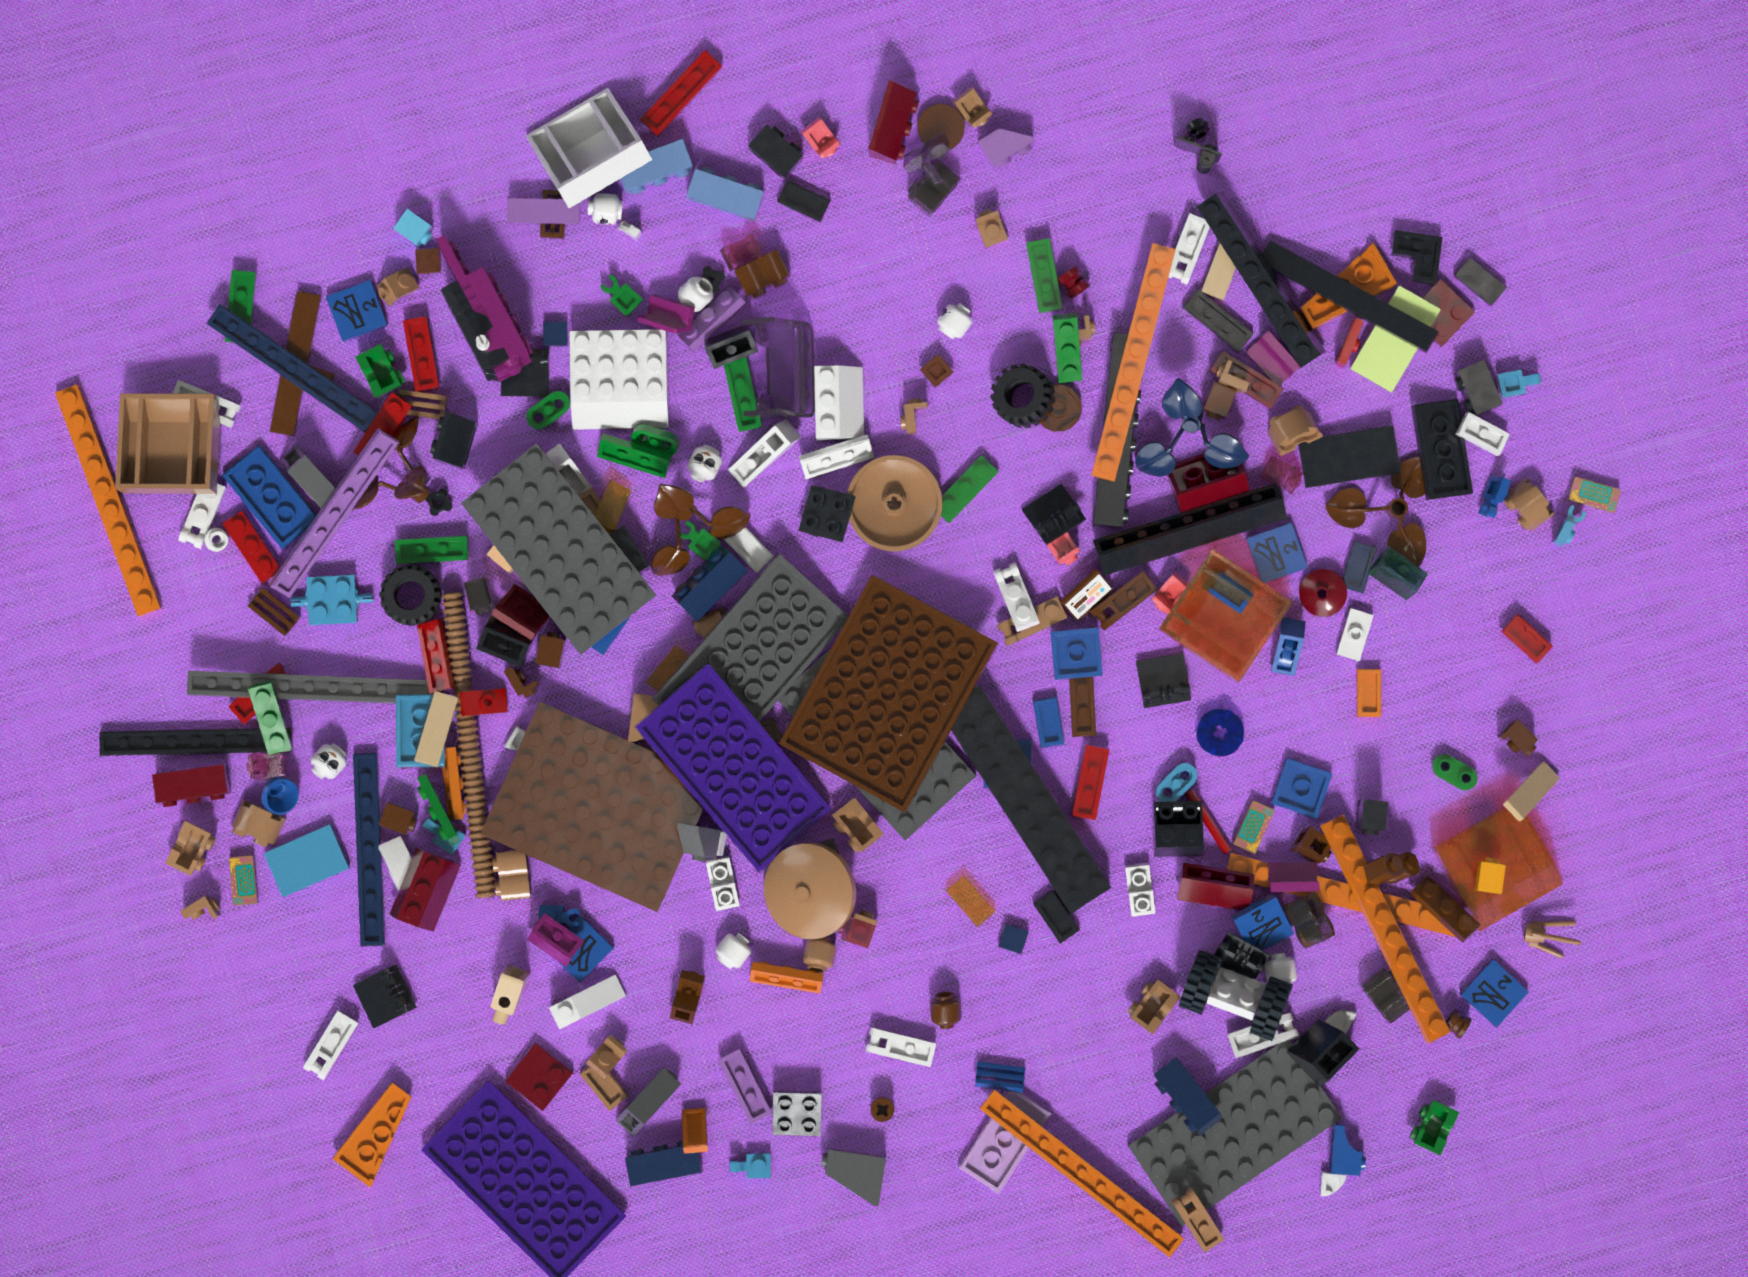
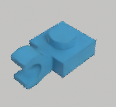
M1522 370L1497 374L1501 398L1526 394V386L1541 383L1539 373L1523 376Z
M1571 505L1567 509L1566 518L1562 522L1552 543L1559 547L1564 546L1565 543L1570 544L1576 532L1572 529L1575 523L1585 518V511H1582L1578 518L1574 517L1572 511L1575 506Z
M427 818L422 825L436 835L432 842L453 855L466 837L464 833L454 827L461 842L452 846L448 839L446 841L442 839L437 829L441 826L435 821Z
M770 1153L746 1154V1161H729V1171H746L747 1179L771 1178Z

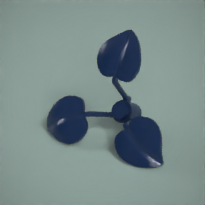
M1177 378L1164 394L1162 408L1172 418L1180 419L1183 417L1182 425L1167 449H1165L1162 443L1157 441L1145 444L1139 450L1135 464L1139 471L1152 476L1162 477L1169 475L1176 465L1175 457L1170 452L1184 431L1194 433L1201 430L1204 445L1208 447L1204 457L1215 467H1236L1249 458V454L1237 438L1227 433L1216 434L1211 438L1210 442L1208 441L1205 424L1202 423L1204 416L1202 402L1188 384Z

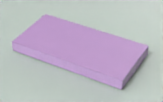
M1008 1091L1004 1096L1042 1127L1051 1115V1112L1020 1092ZM990 1118L958 1168L999 1194L1029 1147Z

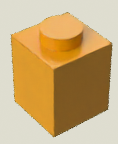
M1486 857L1485 862L1478 861L1474 890L1502 894L1506 865L1500 864V859Z

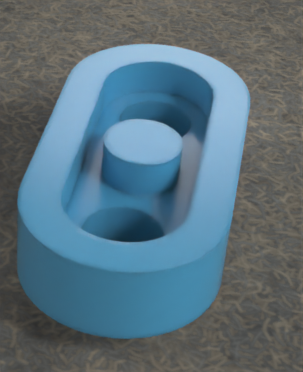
M1188 763L1176 766L1157 786V799L1160 802L1177 801L1196 782L1197 771L1194 766ZM1182 771L1189 773L1187 780L1181 779L1180 773ZM1165 788L1172 790L1170 797L1164 796L1163 791Z

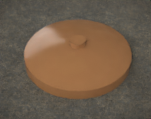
M888 455L874 459L856 473L848 488L847 494L856 496L849 519L850 524L856 534L874 548L889 552L912 549L923 543L933 533L939 523L942 512V495L939 484L929 469L912 458Z
M805 842L784 849L770 863L764 879V898L771 916L783 930L799 938L819 939L835 933L849 920L856 903V884L850 867L836 851L819 843Z

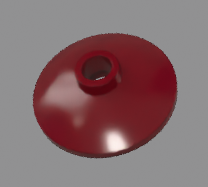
M1318 569L1309 573L1303 579L1299 589L1300 601L1303 607L1315 616H1332L1344 606L1347 599V587L1342 577L1336 572L1328 569ZM1320 589H1324L1327 592L1325 598L1319 597L1318 591Z

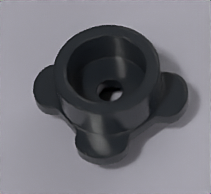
M1202 118L1191 121L1186 126L1187 134L1196 140L1203 138L1210 129L1207 126L1209 124L1208 121H1203Z
M705 266L702 277L708 281L709 278H713V281L710 282L713 287V294L719 292V286L721 281L725 279V274L722 271L712 270L711 266Z
M440 489L433 494L429 493L425 499L430 506L429 512L431 515L437 516L442 511H450L452 509V503L447 498V490ZM437 500H440L441 504L438 505L436 503Z

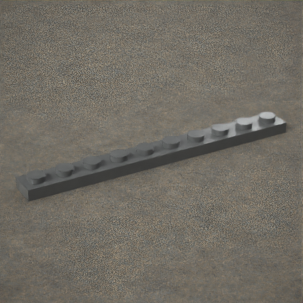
M188 670L187 696L250 698L248 686L270 680L273 682L277 698L284 700L396 704V695L429 694L427 680Z

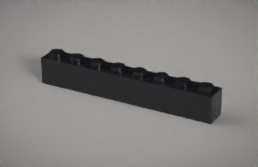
M1223 191L1214 194L1196 206L1300 368L1325 353L1326 351Z
M1113 334L1103 428L1128 334ZM1141 390L1138 391L1135 404H1140ZM1135 406L1115 482L1101 478L1097 479L1093 525L1122 528L1123 523L1128 522L1129 509L1125 508V499H1130L1131 485H1127L1128 475L1133 474L1134 461H1130V451L1135 452L1136 437H1132L1133 428L1138 427L1139 414L1135 413Z
M1273 483L1095 539L1093 543L1102 573L1106 576L1287 519L1279 487L1277 483Z

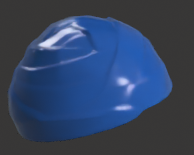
M273 777L267 780L262 788V804L273 814H286L296 806L299 799V789L291 779Z

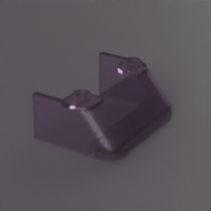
M779 317L742 320V325L755 327L754 338L761 347H766L767 394L760 395L756 402V410L744 411V416L763 419L812 417L815 412L814 333L811 324Z

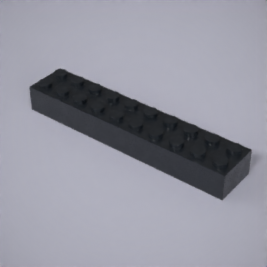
M978 685L974 688L951 732L1064 906L1072 914L1109 890L1111 886L983 689Z

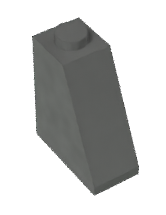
M297 444L280 462L293 479L322 509L336 487Z
M663 1068L621 1113L616 1121L634 1136L681 1085L678 1077L673 1072Z
M829 1148L828 1153H823L821 1167L826 1168V1175L873 1206H879L886 1157Z

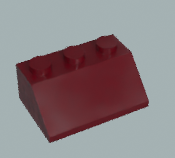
M889 80L869 146V157L892 164H897L898 159H903L906 146L902 145L905 136H910L913 123L909 122L911 113L916 114L920 101L916 99L917 92Z
M1204 453L1176 462L1174 470L1167 475L1180 512L1250 491L1246 472L1242 464L1233 468H1218L1211 465L1205 459Z
M416 848L389 915L410 925L434 932L461 864Z

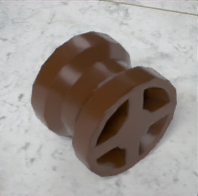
M1454 1009L1447 1018L1446 1024L1449 1030L1455 1034V1037L1461 1039L1472 1019L1468 1016L1463 1017L1458 1010Z
M879 1097L872 1102L870 1108L871 1115L876 1121L886 1122L893 1117L894 1105L890 1099Z

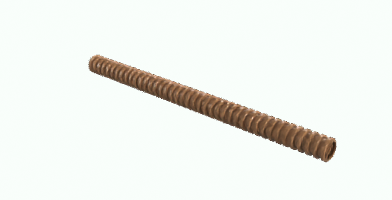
M450 592L441 595V598L444 599L442 606H445L443 613L446 614L444 621L447 622L445 629L448 631L445 633L448 636L446 643H449L447 650L450 651V666H452L451 671L455 687L452 695L458 697L455 709L457 711L455 718L458 719V722L455 723L459 728L456 732L459 733L457 740H460L458 748H461V752H459V755H462L460 763H463L461 770H463L464 774L461 776L464 778L463 785H465V789H463V792L466 793L464 800H467V804H465L466 808H468L466 815L469 816L467 823L470 825L467 829L470 830V834H468V837L471 838L469 845H472L470 852H473L471 860H474L472 867H474L475 871L472 873L476 879H473V882H476L474 890H477V894H475V897L487 898L494 897L496 892H494L495 884H493L495 877H492L494 871L491 869L493 863L490 862L492 854L489 853V850L492 849L488 844L491 840L480 835L488 817H485V813H487V809H484L486 802L483 800V798H486L485 794H483L485 787H482V783H484V780L481 779L483 772H480L482 765L479 764L481 757L478 756V753H481L477 747L480 745L477 742L479 735H476L478 727H475L477 720H474V716L476 715H461L459 692L474 691L471 690V686H473V683L470 682L472 675H469L471 668L468 667L470 660L467 659V656L470 655L466 650L469 646L466 645L468 638H465V634H467V630H464L466 623H463L465 615H462L464 608H462L461 604H464V602L461 600L462 593Z

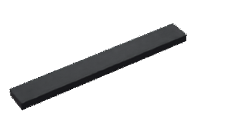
M1270 241L1263 253L1276 273L1426 354L1439 334V331L1272 241Z
M260 728L99 732L100 756L267 752ZM287 728L292 749L283 752H293V728Z

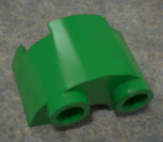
M381 344L355 356L375 398L402 386L401 384L406 382L399 369L395 371L392 365L396 361L390 349L384 350Z
M1432 1100L1429 1105L1424 1103L1418 1115L1422 1119L1418 1126L1415 1125L1409 1138L1413 1140L1414 1144L1441 1156L1459 1112L1435 1100Z

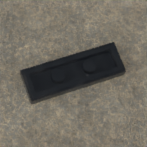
M1199 289L1196 290L1182 308L1237 353L1240 352L1254 334Z

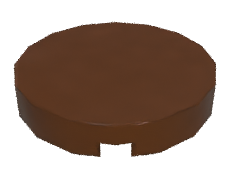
M936 104L928 107L921 114L918 120L917 132L920 141L927 148L935 152H946L954 149L961 142L964 136L965 123L962 115L956 108L947 104Z
M1053 384L1051 385L1055 390V393L1052 394L1055 397V403H1051L1053 410L1051 413L1047 412L1045 414L1048 417L1045 421L1041 418L1039 422L1047 430L1064 432L1071 429L1079 421L1082 413V402L1078 394L1071 387Z

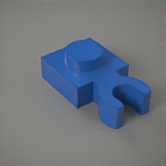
M1490 475L1482 496L1485 501L1480 506L1478 514L1495 518L1498 511V503H1503L1504 498L1508 494L1510 480Z
M563 905L539 906L538 921L545 913L563 926L567 924L572 928L580 927L578 922L571 921L572 916L581 915V911L578 909H569L565 912Z

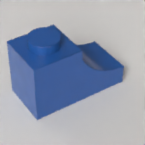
M1282 617L1277 634L1271 672L1295 676L1304 642L1306 621Z
M1333 1124L1329 1172L1331 1174L1360 1176L1361 1171H1365L1366 1156H1362V1151L1355 1150L1349 1144L1343 1124Z

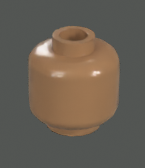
M823 937L806 942L803 962L807 965L808 970L825 973L827 969L833 967L836 946L829 942L830 938Z

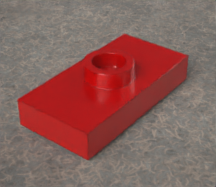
M1356 318L1352 321L1336 359V365L1344 368L1351 352L1356 353L1361 339L1357 337L1363 326V320Z
M1516 614L1501 630V633L1535 664L1553 647L1519 614Z
M505 688L459 692L462 716L508 712Z

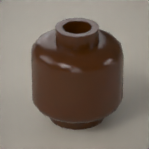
M939 992L931 999L929 1003L931 1021L934 1024L940 1025L941 1029L953 1028L954 1024L961 1020V1001L957 996H954L953 992Z

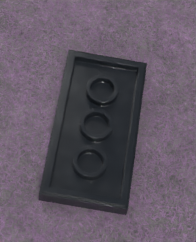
M1458 399L1412 405L1411 409L1426 501L1473 494L1465 439L1456 435L1462 422Z
M1393 426L1324 436L1311 443L1302 442L1298 444L1305 489L1401 473Z

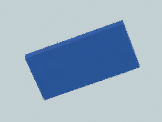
M260 445L222 474L282 550L301 536L317 516Z

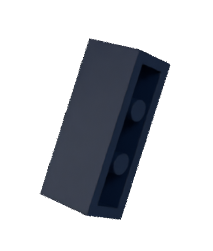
M721 545L711 552L709 558L702 566L694 569L692 576L685 583H681L671 597L698 621L748 570Z
M1177 1057L1154 1074L1157 1080L1154 1085L1162 1095L1165 1093L1169 1095L1172 1099L1169 1104L1177 1114L1179 1112L1183 1113L1186 1117L1183 1122L1191 1132L1196 1130L1199 1135H1202L1223 1119L1221 1113Z
M683 1140L678 1141L675 1147L668 1148L667 1144L653 1146L654 1151L645 1153L643 1148L629 1151L630 1155L625 1157L630 1187L702 1173L703 1171L699 1152L684 1154Z

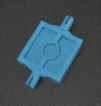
M355 575L306 577L307 591L305 596L291 597V601H300L292 602L291 607L306 606L309 625L358 623L357 610L359 603L374 602V598L364 599L365 597H373V593L359 594L356 588Z

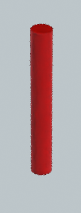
M1194 789L1185 793L1189 801H1201ZM1202 803L1203 823L1222 853L1226 854L1232 849Z

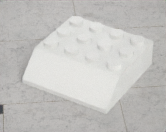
M608 88L526 135L530 145L568 208L580 203L652 160L641 138Z
M662 329L570 331V395L573 430L634 429L641 424L655 428H669L667 331Z

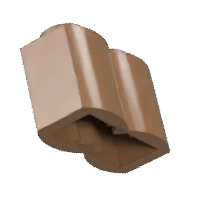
M517 850L497 852V858H492L493 871L499 874V882H495L496 896H501L502 901L531 898L527 855Z

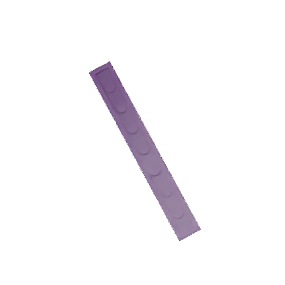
M379 428L376 430L270 581L269 585L271 588L288 598L292 596L399 444L397 439Z

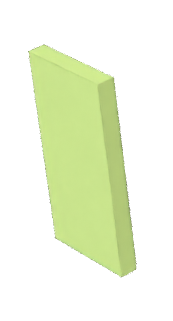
M1401 286L1397 288L1389 302V305L1430 327L1441 310ZM1375 326L1350 369L1392 393L1418 349Z

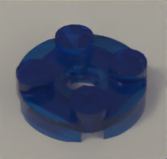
M1214 709L1201 717L1196 728V739L1202 750L1210 755L1218 757L1228 756L1238 750L1242 744L1244 726L1240 718L1232 711ZM1216 726L1226 729L1227 733L1224 734V739L1221 740L1220 737H1214L1213 733L1216 732Z

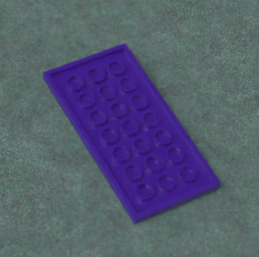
M708 663L634 726L758 872L763 870L781 851L789 847L831 809Z
M490 1080L421 1149L549 1277H568L627 1216Z

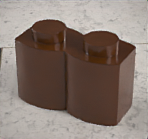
M777 249L734 270L747 297L752 296L753 299L766 294L765 289L774 285L775 288L788 283L787 278L790 277Z
M1404 852L1400 855L1388 853L1363 865L1367 882L1373 885H1379L1384 882L1395 884L1420 872L1418 859L1411 852Z

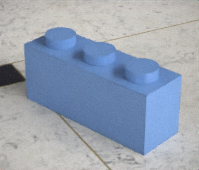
M683 139L648 151L652 160L621 178L626 194L631 192L632 195L644 192V187L654 184V187L666 184L668 182L667 179L676 176L679 179L690 175L693 165Z
M702 167L701 170L695 169L686 197L688 200L755 222L764 197V191H761V187L756 184L747 182V185L737 183L738 179L735 177L724 175V178L716 176L715 171Z

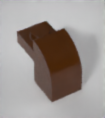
M681 971L671 1008V1019L693 1025L705 976L694 971Z

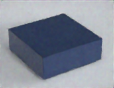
M543 322V346L567 347L568 322Z
M1005 924L998 947L1022 954L1029 931Z

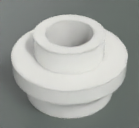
M212 528L205 534V545L211 551H222L228 544V535L221 528ZM215 535L219 536V541L217 543L212 542V539Z

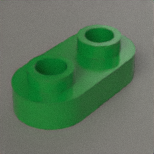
M561 391L552 392L529 409L527 412L528 424L536 430L545 429L569 411L571 405L569 397ZM556 400L563 401L561 408L554 406ZM537 414H542L544 416L542 422L535 421V416Z
M644 424L636 426L631 435L633 443L671 455L677 452L680 444L678 437L674 433Z
M1447 754L1434 758L1431 766L1432 771L1440 779L1464 791L1474 788L1477 784V773L1471 767ZM1442 762L1448 763L1449 768L1447 771L1441 769ZM1463 774L1469 775L1470 780L1468 783L1462 781L1461 777Z

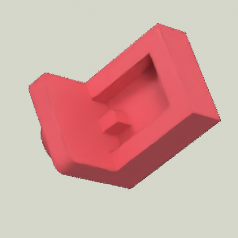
M820 117L800 131L815 153L821 158L833 155L837 151V147L841 145Z
M1068 532L1047 545L1059 565L1065 563L1068 566L1079 559L1077 554L1080 553V549L1075 545Z
M1174 572L1151 599L1160 611L1170 614L1191 591L1192 587Z

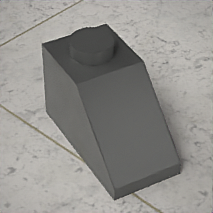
M678 823L677 829L685 854L693 855L692 860L706 862L707 858L716 859L721 830Z

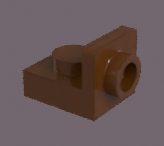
M510 667L504 671L518 697L524 695L526 699L538 692L536 688L540 684L537 680L524 687L523 683L526 682V679L520 669L515 671L513 667Z

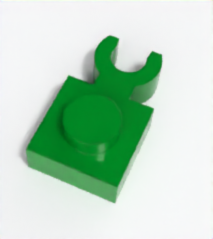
M609 275V279L613 281V286L606 288L601 284L600 287L603 292L614 295L609 301L628 317L641 304L643 299L626 283L620 288L617 279L613 275Z
M686 521L685 524L691 528V531L687 535L680 531L681 538L691 540L692 542L688 548L706 561L711 552L719 548L722 543L703 528L697 533L695 526L691 522Z

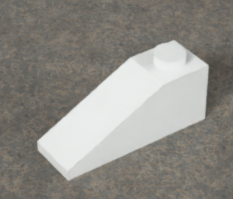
M785 419L769 430L728 470L744 488L801 438V435Z
M615 974L549 1007L559 1029H562L625 997L626 994Z

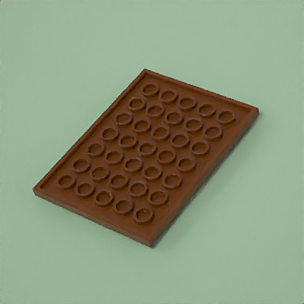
M871 575L779 744L906 813L999 643Z
M539 702L480 835L658 913L684 854L677 825L682 823L696 826L704 808L657 753Z

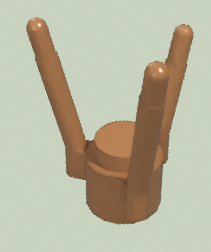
M1533 920V924H1526L1523 941L1528 942L1529 947L1538 948L1562 959L1564 957L1563 954L1539 942L1544 943V939L1581 945L1580 940L1546 934V929L1542 928L1576 925L1575 921L1541 922Z

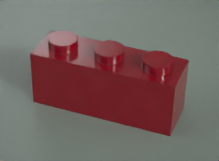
M225 764L152 774L155 802L162 803L163 807L177 806V801L186 800L187 804L201 802V797L210 796L211 801L225 799V794L231 793L228 768Z
M1183 862L1178 883L1177 900L1243 910L1251 904L1255 874Z

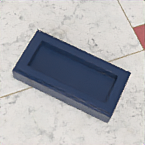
M1353 541L1342 578L1348 590L1364 594L1377 547Z

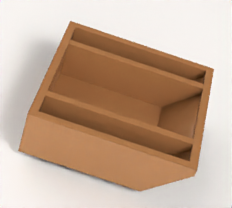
M120 393L115 489L122 493L217 494L220 419L215 394Z

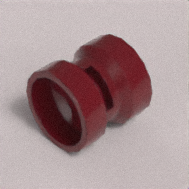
M1078 266L1073 267L1057 279L1062 286L1066 287L1070 299L1078 296L1091 286L1086 279L1082 278Z

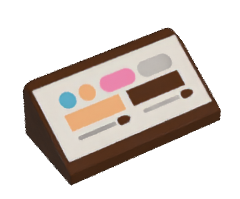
M1095 569L1062 598L1061 603L1077 621H1080L1108 596L1113 589L1099 571Z

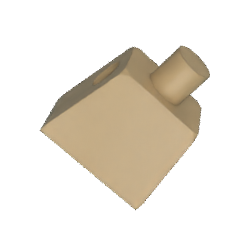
M511 965L506 966L501 973L490 1008L495 1010L492 1021L506 1025L508 1016L514 1015L522 998L530 972Z

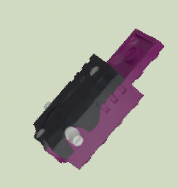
M445 235L437 238L436 241L456 280L440 290L488 382H501L510 376L519 374L523 366L531 363L529 355L533 352L524 333L519 335L522 332L514 314L508 315L511 311L503 293L497 294L500 290L491 272L487 274L484 267L469 274L453 240L448 242Z

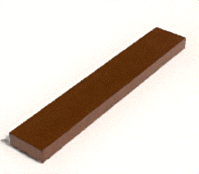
M297 291L286 350L309 364L322 296ZM280 376L270 432L294 437L303 390L283 376Z

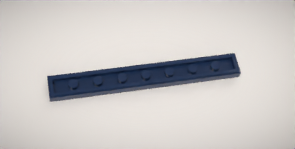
M219 304L206 324L364 433L377 416V411L221 304Z
M378 753L353 754L360 947L385 946L382 855L379 851V845H381V826L378 825L380 822Z

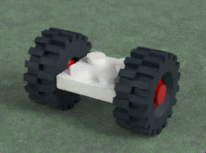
M1199 950L1184 987L1179 1007L1202 1015L1206 1003L1253 1020L1249 1033L1273 1041L1293 984L1270 976L1266 985L1256 979H1251L1222 967L1220 968L1221 957Z

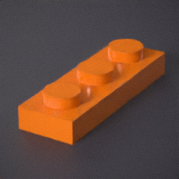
M456 747L445 748V767H442L447 816L450 821L464 819L463 814L466 812L465 802L461 800L460 790L463 789V780L458 773L460 755L456 752Z
M752 962L749 982L821 994L824 974L818 973L815 970L805 971L794 969L791 966L781 967L767 962Z

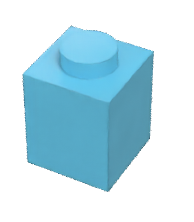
M409 209L404 212L394 226L396 232L417 247H420L421 244L426 245L433 235L431 233L432 226Z

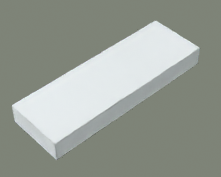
M867 434L799 456L806 479L874 458Z

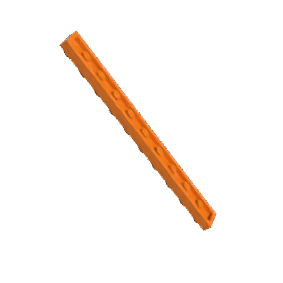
M1152 243L1091 473L1093 477L1115 482L1176 249Z
M76 384L55 392L137 616L141 617L162 609L119 492L115 489L113 476L79 385Z
M1344 814L1320 825L1426 1043H1431L1451 1033L1379 886L1367 882L1363 867L1367 861Z
M1230 853L1226 870L1255 874L1254 884L1269 888V863ZM1317 876L1319 891L1286 892L1363 913L1349 884ZM1382 893L1396 922L1456 937L1419 902Z
M995 1089L979 1107L985 1114L1169 1258L1184 1240L1175 1230Z

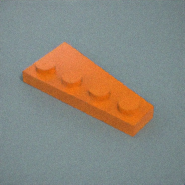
M1374 243L1337 275V277L1374 297L1397 285ZM1317 294L1301 307V312L1312 330L1348 312Z
M392 1081L332 1159L371 1188L397 1127L411 1100V1095Z

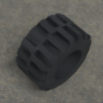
M1014 364L1010 366L1011 370L1009 371L1006 368L1003 369V375L1001 377L997 375L995 378L997 384H992L991 389L994 391V394H990V398L994 402L992 406L997 411V414L1009 424H1013L1018 428H1021V426L1031 428V424L1037 426L1040 424L1039 420L1041 418L1045 421L1048 418L1045 414L1047 412L1051 413L1053 410L1051 403H1055V397L1052 396L1055 390L1051 386V381L1041 371L1031 365L1028 367L1026 364H1020V367ZM1024 384L1033 385L1034 397L1032 401L1023 408H1014L1012 405L1014 391Z
M417 565L396 567L393 569V572L385 576V581L381 583L380 587L382 589L379 592L381 606L392 620L408 626L420 625L427 620L430 621L433 618L432 616L439 611L438 607L442 603L440 583L431 572ZM408 581L419 583L425 592L422 604L412 610L403 608L397 600L399 588Z

